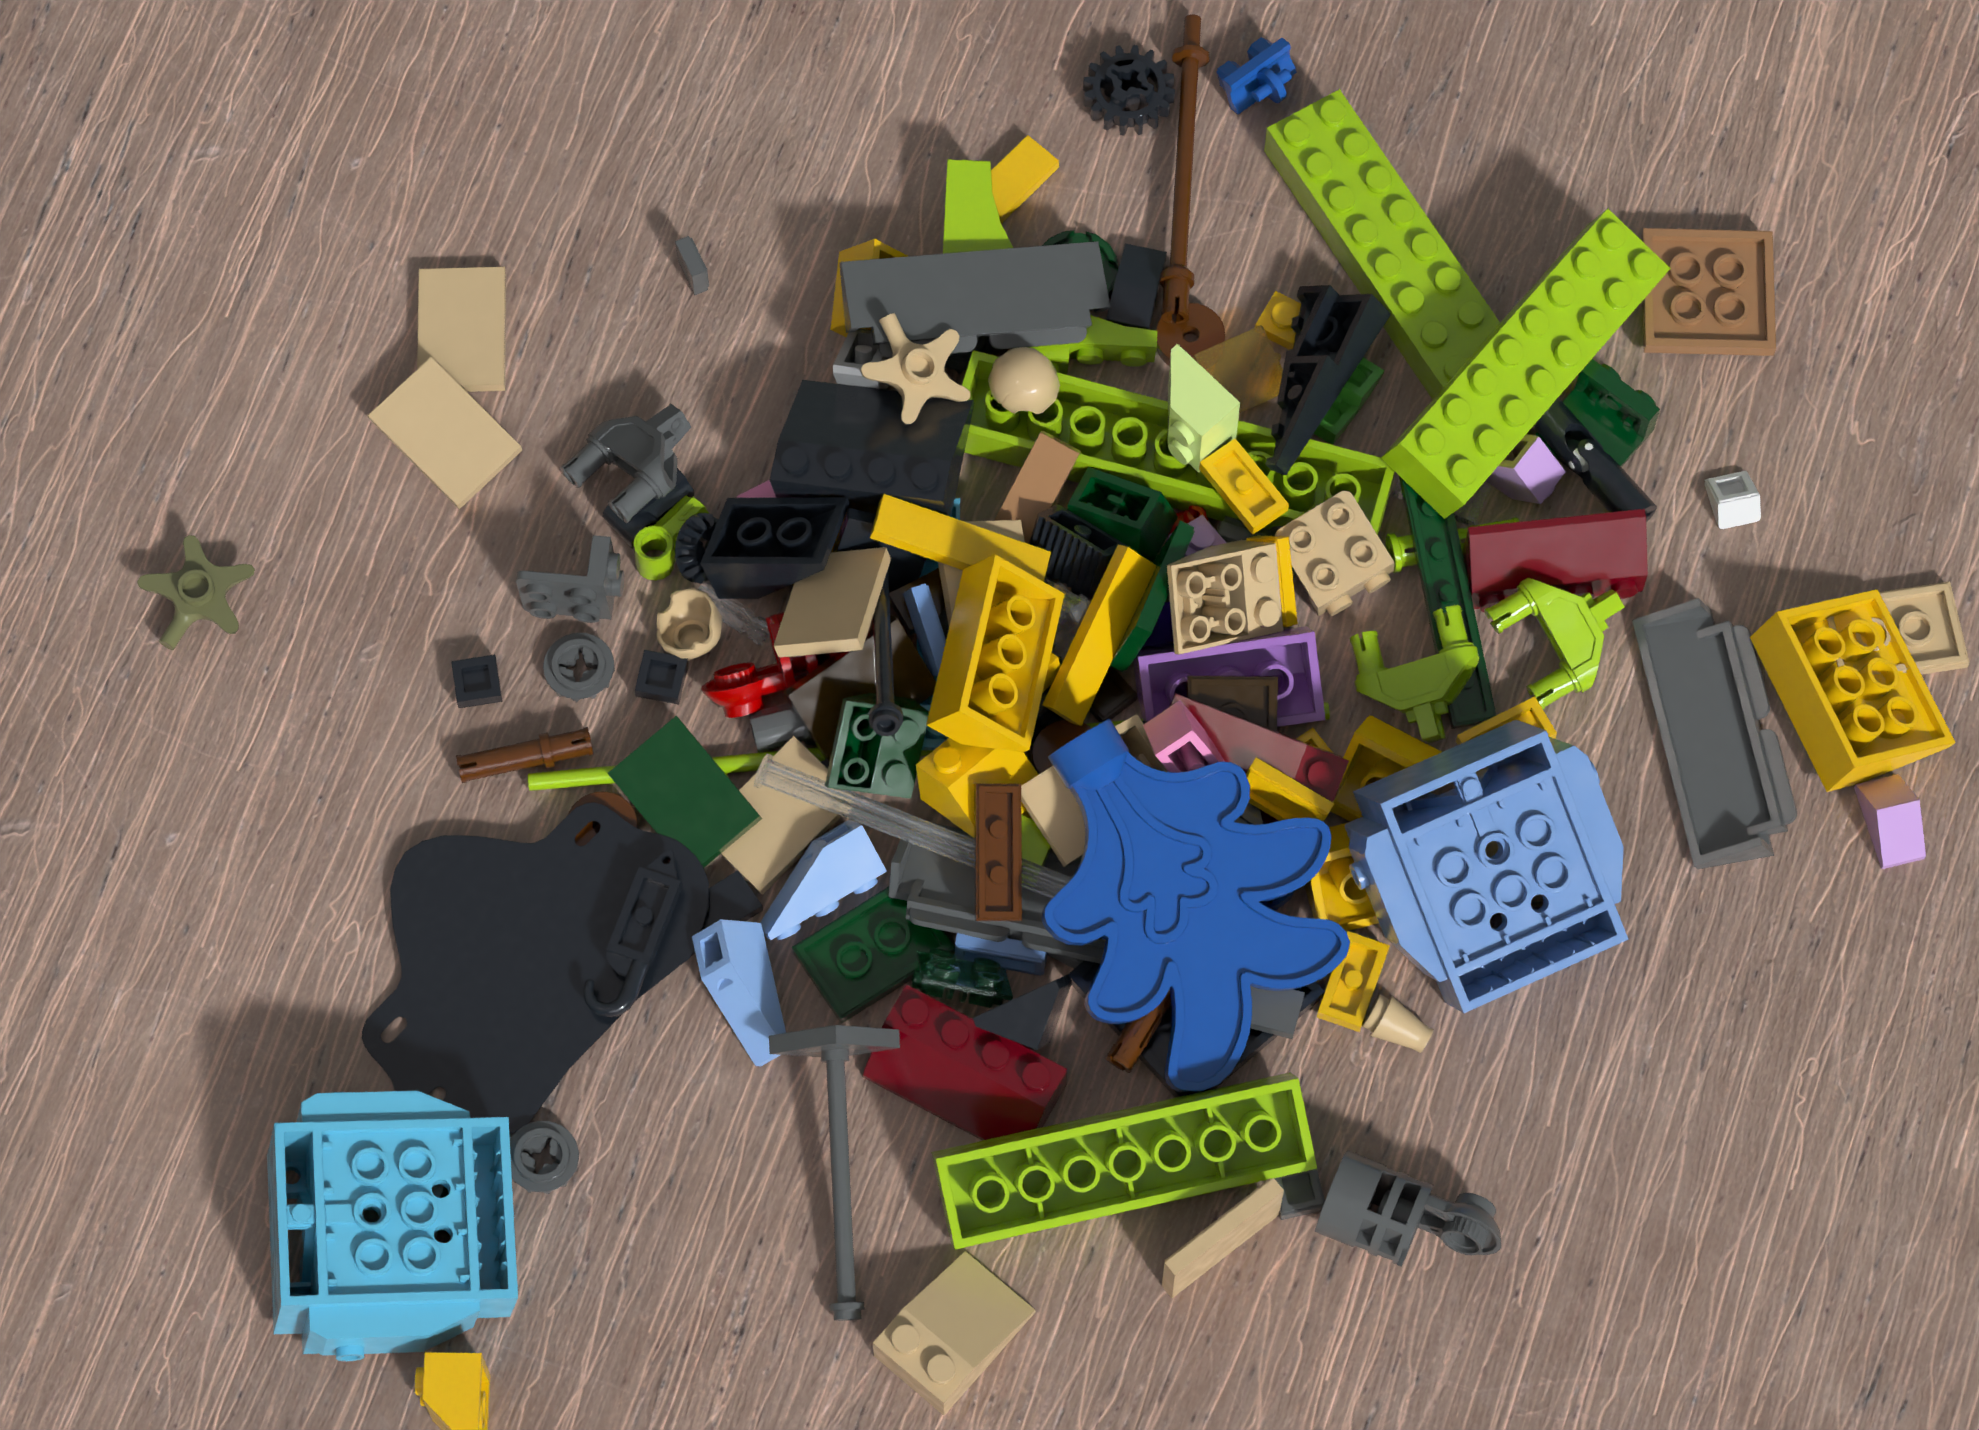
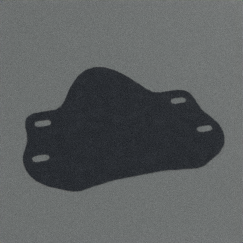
M595 802L576 807L546 838L534 843H520L468 835H443L421 841L404 853L394 871L390 888L391 915L402 977L397 989L366 1019L362 1029V1041L365 1048L392 1080L395 1091H420L429 1095L435 1088L442 1087L446 1091V1096L442 1101L470 1111V1118L509 1117V1134L518 1131L532 1120L567 1071L621 1016L605 1017L590 1010L584 1000L583 990L585 982L588 979L594 981V995L603 1003L612 1002L618 997L625 977L619 975L610 967L606 959L607 945L638 867L645 868L669 848H672L674 852L678 880L682 881L683 887L653 964L647 971L637 999L686 962L694 953L692 936L702 931L709 906V881L697 857L677 840L637 829L608 807ZM589 822H599V832L586 845H576V835ZM396 1018H405L407 1021L406 1028L390 1043L383 1042L381 1039L382 1032Z

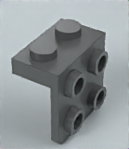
M593 535L587 576L518 571L516 584L523 609L532 616L542 619H551L556 615L573 616L576 620L586 623H595L600 619L612 620L615 596L622 597L624 571L620 570V553H614L611 537Z

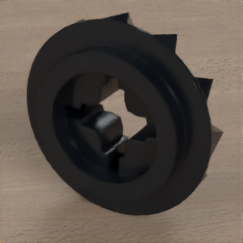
M697 513L689 517L682 525L676 539L675 559L677 567L682 576L693 583L702 584L709 581L701 561L718 522V518L713 517V514ZM701 541H707L705 544V549L702 546L703 543Z

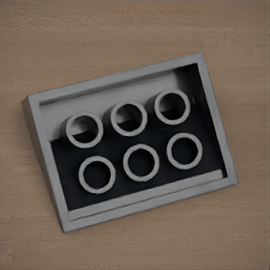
M802 380L777 443L769 479L776 498L847 497L850 503L848 508L876 514L883 494H887L951 517L974 401L956 402L949 399L932 397L923 404L917 419L912 424H904L901 421L903 401L898 391Z

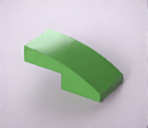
M1363 357L1314 434L1333 445L1362 408L1382 378L1385 370Z

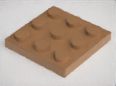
M1643 228L1641 240L1671 268L1643 300L1644 353L1774 356L1776 351L1773 231Z

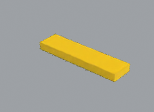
M883 494L879 502L870 535L871 539L960 570L996 554L1043 582L1051 555L1050 551L887 494Z
M1118 544L1042 704L1043 706L1068 722L1082 726L1156 569L1155 564L1131 548Z

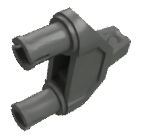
M672 404L646 422L638 416L604 421L588 434L586 439L588 444L567 463L560 466V470L568 481L577 488H580L605 463L608 465L612 463L632 476L634 480L615 498L608 501L613 512L621 520H624L625 523H628L653 498H664L676 486L678 458L672 449L690 430L691 425L683 412Z

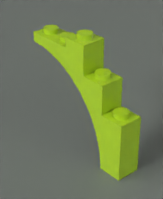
M947 159L943 254L1013 248L1000 222L993 197L991 162ZM1090 315L1092 326L1087 328V334L1083 341L1074 344L1027 347L1038 350L1052 362L1056 372L1066 375L1068 374L1069 359H1077L1078 362L1089 365L1102 363L1103 360L1121 361L1123 365L1137 367L1143 366L1147 362H1155L1157 331L1122 326Z

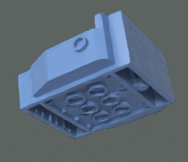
M1518 720L1509 722L1353 791L1362 817L1344 826L1350 839L1349 850L1355 862L1349 865L1352 877L1360 890L1366 889L1384 937L1421 972L1435 979L1444 1002L1462 1013L1471 1011L1629 940L1615 906L1616 903L1621 902L1624 846L1600 788V779L1596 768L1589 760V757L1576 746L1549 737L1546 730ZM1454 783L1455 788L1440 795L1431 793V791L1446 784ZM1496 841L1498 851L1494 856L1488 857L1485 852L1486 846L1489 842ZM1541 894L1543 905L1538 910H1533L1531 900L1534 896ZM1495 913H1500L1502 915L1501 925L1497 928H1491L1490 918Z

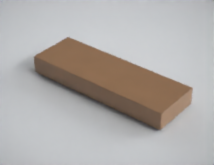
M1042 430L994 521L1021 520L1024 541L1029 544L1038 513L1053 506L1081 451Z

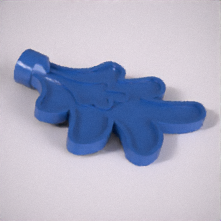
M1108 719L1048 756L1066 788L1070 789L1080 807L1085 825V845L1076 872L1069 882L1044 906L1041 920L1045 929L1056 940L1067 945L1082 946L1101 937L1106 940L1101 963L1085 997L1086 1010L1095 1020L1109 1024L1135 1021L1153 1011L1165 998L1168 990H1170L1172 1028L1165 1065V1079L1167 1084L1178 1092L1198 1093L1219 1085L1232 1072L1241 1058L1248 1040L1252 1020L1250 986L1271 991L1301 988L1325 977L1347 956L1350 940L1347 932L1338 923L1329 919L1288 916L1267 908L1260 903L1285 896L1308 883L1319 872L1328 856L1331 832L1325 822L1316 818H1293L1260 825L1234 822L1244 813L1250 800V784L1244 770L1240 766L1232 762H1217L1192 771L1179 773L1153 769L1141 763L1129 753L1128 747L1114 724Z

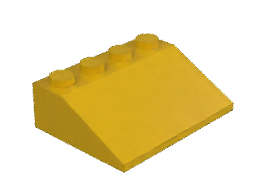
M1878 589L1777 611L1750 636L1826 792L1866 782L1947 749L1956 743ZM1834 617L1836 630L1829 628L1827 618ZM1871 618H1878L1883 621L1888 633L1891 636V640L1887 646H1885L1884 644L1886 640L1885 630L1881 625H1879L1876 622H1873ZM1856 633L1860 634L1862 641L1867 646L1858 643ZM1839 658L1843 659L1845 665L1838 667L1837 660ZM1905 664L1907 673L1898 671L1895 665ZM1872 671H1877V672H1879L1880 674H1874V675H1873V674H1872Z

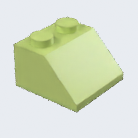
M1176 344L1171 349L1168 448L1181 464L1186 465L1189 463L1199 473V464L1203 459L1234 438L1236 439L1240 402L1185 350Z

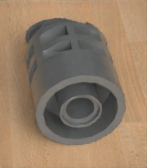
M1349 1150L1345 1152L1315 1228L1316 1233L1351 1247L1357 1246L1367 1250V1253L1377 1257L1379 1255L1392 1260L1393 1264L1401 1267L1418 1228L1438 1236L1446 1246L1461 1254L1471 1256L1490 1255L1497 1253L1501 1249V1233L1494 1220L1496 1208L1488 1199L1473 1193H1462L1457 1196L1455 1203L1431 1194L1434 1184L1426 1181L1421 1182L1409 1177V1174L1401 1171L1396 1172L1386 1168L1384 1164ZM1372 1204L1379 1206L1377 1213L1370 1211Z

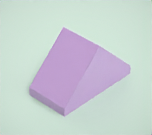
M1897 774L1856 784L1854 789L1881 869L1925 859L1926 852L1920 800L1904 780Z

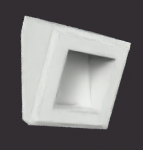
M1747 471L1705 480V487L1713 514L1720 529L1754 523L1760 520V494Z

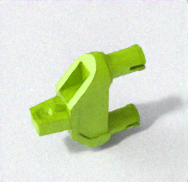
M1526 578L1517 586V592L1492 607L1484 609L1487 619L1491 618L1493 620L1490 624L1498 634L1530 614L1534 617L1536 616L1561 661L1559 669L1526 686L1529 695L1536 697L1542 709H1545L1546 706L1571 691L1583 693L1592 687L1597 675L1603 647L1604 634L1602 632L1609 628L1605 620L1625 608L1616 591L1609 590L1593 599L1588 592L1577 596L1537 580Z
M1459 605L1445 607L1447 611L1443 613V609L1433 612L1443 647L1439 654L1393 668H1385L1377 631L1362 632L1363 638H1360L1359 634L1349 638L1359 671L1354 681L1356 691L1406 714L1410 724L1417 722L1421 738L1424 742L1427 741V743L1446 738L1441 715L1448 713L1447 705L1453 704L1470 679L1479 661L1477 647L1473 643L1468 642L1461 614L1462 609Z

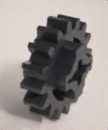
M1118 45L1116 46L1115 56L1110 57L1109 54L1103 51L1100 53V65L1096 63L1089 64V77H1084L1083 91H1085L1084 106L1091 107V119L1093 121L1101 117L1104 118V130L1108 131L1115 124L1119 126V132L1122 136L1126 134L1128 127H1134L1135 132L1141 135L1143 124L1147 123L1156 129L1158 127V115L1166 118L1169 116L1170 103H1174L1175 89H1173L1174 74L1167 73L1166 60L1154 62L1155 51L1149 50L1143 56L1139 54L1138 45H1133L1130 53H1124L1122 47ZM1149 77L1155 83L1157 92L1154 91V85L1147 81ZM1101 88L1104 89V95L1111 98L1109 103L1104 99Z

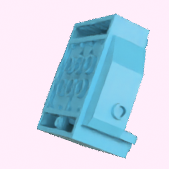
M420 1091L317 1093L301 1102L297 1122L274 1123L267 1153L273 1335L302 1334L303 1354L336 1355V1360L357 1361L363 1359L364 1354L424 1352L473 1328L477 1318L511 1316L518 1299L509 1117L470 1118V1111ZM286 1171H295L299 1175L300 1180L295 1184L286 1183ZM436 1185H442L447 1188L449 1194L444 1198L436 1197L432 1192V1188ZM287 1199H297V1204L287 1205ZM366 1210H374L378 1213L380 1219L373 1223L367 1222L363 1218L362 1213ZM302 1229L303 1253L299 1265L300 1282L290 1283L288 1230ZM444 1230L449 1233L451 1240L447 1243H440L435 1239L434 1233Z

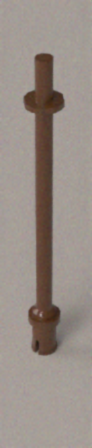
M1195 14L1185 17L1183 46L1175 48L1172 52L1173 63L1182 67L1170 266L1160 274V285L1164 288L1161 319L1170 324L1172 323V314H1174L1175 308L1177 309L1176 324H1183L1189 320V293L1195 282L1194 273L1187 268L1198 69L1206 66L1210 61L1209 52L1200 46L1201 17Z

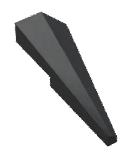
M1331 285L1299 287L1297 298L1301 302L1299 316L1292 318L1291 328L1296 333L1293 349L1286 351L1277 404L1282 409L1280 421L1272 426L1271 435L1276 440L1273 457L1266 459L1265 464L1270 470L1287 475L1389 319L1391 313L1372 294L1339 295Z

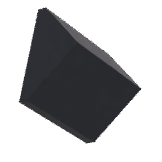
M1069 974L974 1017V1023L976 1027L1038 1050L1051 1042L1072 985V980Z

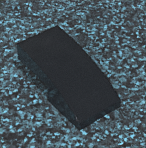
M1125 243L1110 300L1107 321L1122 326L1149 330L1160 286V274L1165 268L1167 252Z

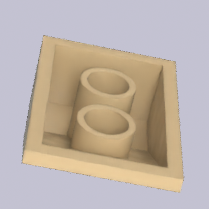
M965 1251L909 1302L873 1342L874 1357L945 1416L1035 1314L1036 1310Z

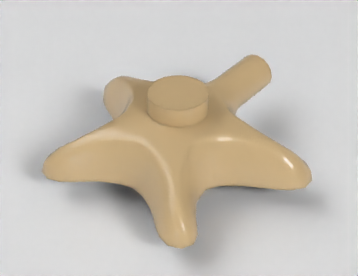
M895 313L879 320L890 342L893 356L885 361L863 364L860 372L864 378L889 384L899 392L903 401L901 421L904 424H912L917 419L921 407L929 398L936 397L964 402L971 397L970 391L967 388L951 380L944 372L945 363L959 342V334L956 330L949 329L934 341L922 345L913 343L906 337Z

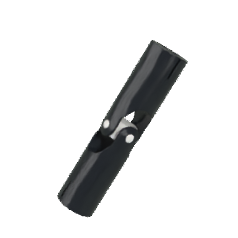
M1558 397L1535 423L1533 428L1568 467L1583 479V483L1608 512L1645 509L1646 522L1650 520L1657 506L1626 471L1604 451L1601 444ZM1574 439L1579 441L1578 447L1573 452L1568 448L1567 440Z

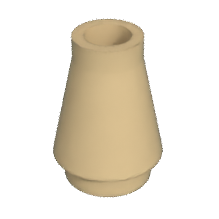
M1380 994L1374 1001L1362 1024V1027L1371 1031L1370 1036L1411 1048L1419 1053L1424 1050L1434 1030L1420 1021L1393 996L1387 999Z

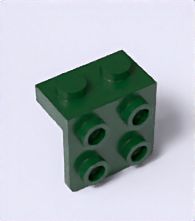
M1591 359L1579 373L1575 389L1563 401L1601 444L1604 451L1621 467L1654 431L1660 411L1655 401L1646 392L1634 390L1621 380L1620 375L1612 367L1606 364L1600 365L1594 359ZM1536 432V436H1539L1541 438V440L1544 442V444L1547 446V448L1550 450L1553 456L1568 467V465L1546 443V441L1538 434V432ZM1570 439L1566 441V444L1573 452L1578 447L1579 441Z

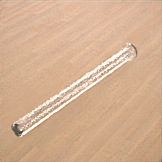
M768 753L764 756L758 768L754 781V787L761 788L764 785L975 868V839L849 790L827 788L825 786L826 781L773 761V756ZM1022 858V887L1053 898L1072 878Z

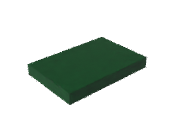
M1180 520L1155 558L1153 564L1156 565V569L1110 664L1111 667L1122 672L1127 670L1151 635L1169 594L1167 565L1184 558L1195 532L1193 526Z
M677 716L672 718L608 772L609 776L656 833L675 839L683 844L697 857L703 868L763 819Z
M889 886L792 946V953L841 1024L955 953L954 945L943 930L915 925L906 919L907 901L890 898Z

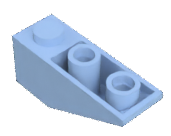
M849 819L811 842L760 922L762 923L765 937L770 940L774 938L782 940L790 937L801 928L799 923L814 914L816 917L824 916L839 906L838 900L851 892H854V894L863 893L878 883L877 877L887 872L861 824Z
M720 919L692 936L700 976L754 1065L761 1067L780 1056L770 1054L769 1036L786 1033L762 923Z

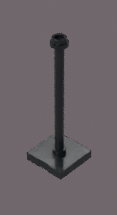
M848 508L833 552L886 547L891 557L873 614L876 705L869 711V724L878 735L891 736L897 733L901 727L903 712L898 705L894 704L889 593L918 579L927 558L871 539L870 535L876 514Z

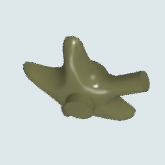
M194 535L186 536L183 541L185 563L181 570L173 573L145 574L140 576L137 581L141 589L164 596L175 606L173 619L159 639V643L169 650H174L186 630L197 620L212 621L226 633L236 634L239 629V623L226 601V594L236 584L251 578L254 575L255 568L250 564L235 566L213 565L204 555L199 540Z

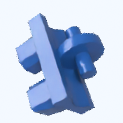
M1261 37L1250 45L1247 51L1249 58L1247 63L1239 66L1234 61H1227L1217 68L1216 73L1219 84L1227 94L1230 109L1236 114H1240L1255 102H1260L1266 97L1275 103H1280L1287 97L1284 84L1290 81L1297 71L1290 57V43L1284 38H1280L1275 43H1272Z

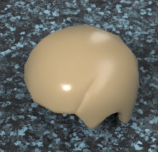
M1027 347L1013 348L997 358L988 378L993 398L1014 414L1018 411H1030L1036 415L1043 413L1056 401L1060 388L1058 375L1052 362L1038 350Z
M695 588L677 590L671 593V600L667 609L657 613V641L667 654L688 658V661L707 654L716 646L721 636L722 617L716 605L706 592Z

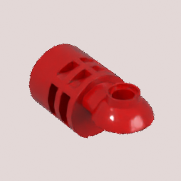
M785 612L770 615V617L766 618V625L776 663L760 668H755L752 662L724 667L714 672V679L702 685L701 690L711 701L723 706L725 717L746 716L763 709L762 695L781 690L785 691L839 652L825 653L824 660H820L819 654L778 657L774 643Z

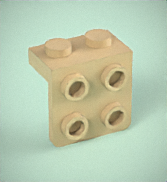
M1341 491L1281 527L1275 534V537H1289L1292 568L1308 592L1309 602L1318 616L1327 611L1330 616H1334L1353 603L1350 598L1351 596L1363 589H1366L1368 593H1372L1391 580L1388 574L1394 571V561L1354 496L1349 491Z

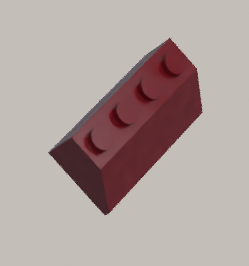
M1645 509L1468 527L1462 554L1474 609H1480V611L1484 612V609L1492 607L1517 592V586L1526 578L1537 580L1577 596L1588 592L1592 598L1600 596L1609 590L1616 591L1620 599L1630 598L1638 592H1643L1648 576Z
M907 984L882 1026L884 1029L899 1030L900 1048L872 1052L862 1074L863 1078L982 1141L1042 1128L1067 1085V1068L1015 1041L976 1027L974 1020Z

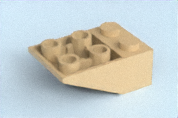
M1248 540L1224 543L1204 548L1167 565L1175 654H1184L1283 631L1276 543Z
M1138 714L1115 726L1133 757L1153 769L1169 772L1155 756L1144 729V724ZM1051 766L1021 786V802L1065 867L1083 855L1085 825L1075 797L1070 789L1066 788L1055 768Z

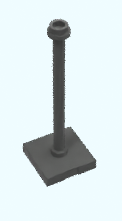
M832 1025L769 1036L770 1054L821 1057V1062L826 1063L837 1303L829 1304L830 1312H833L834 1321L862 1319L861 1310H865L864 1302H856L845 1062L849 1061V1056L900 1048L899 1030Z

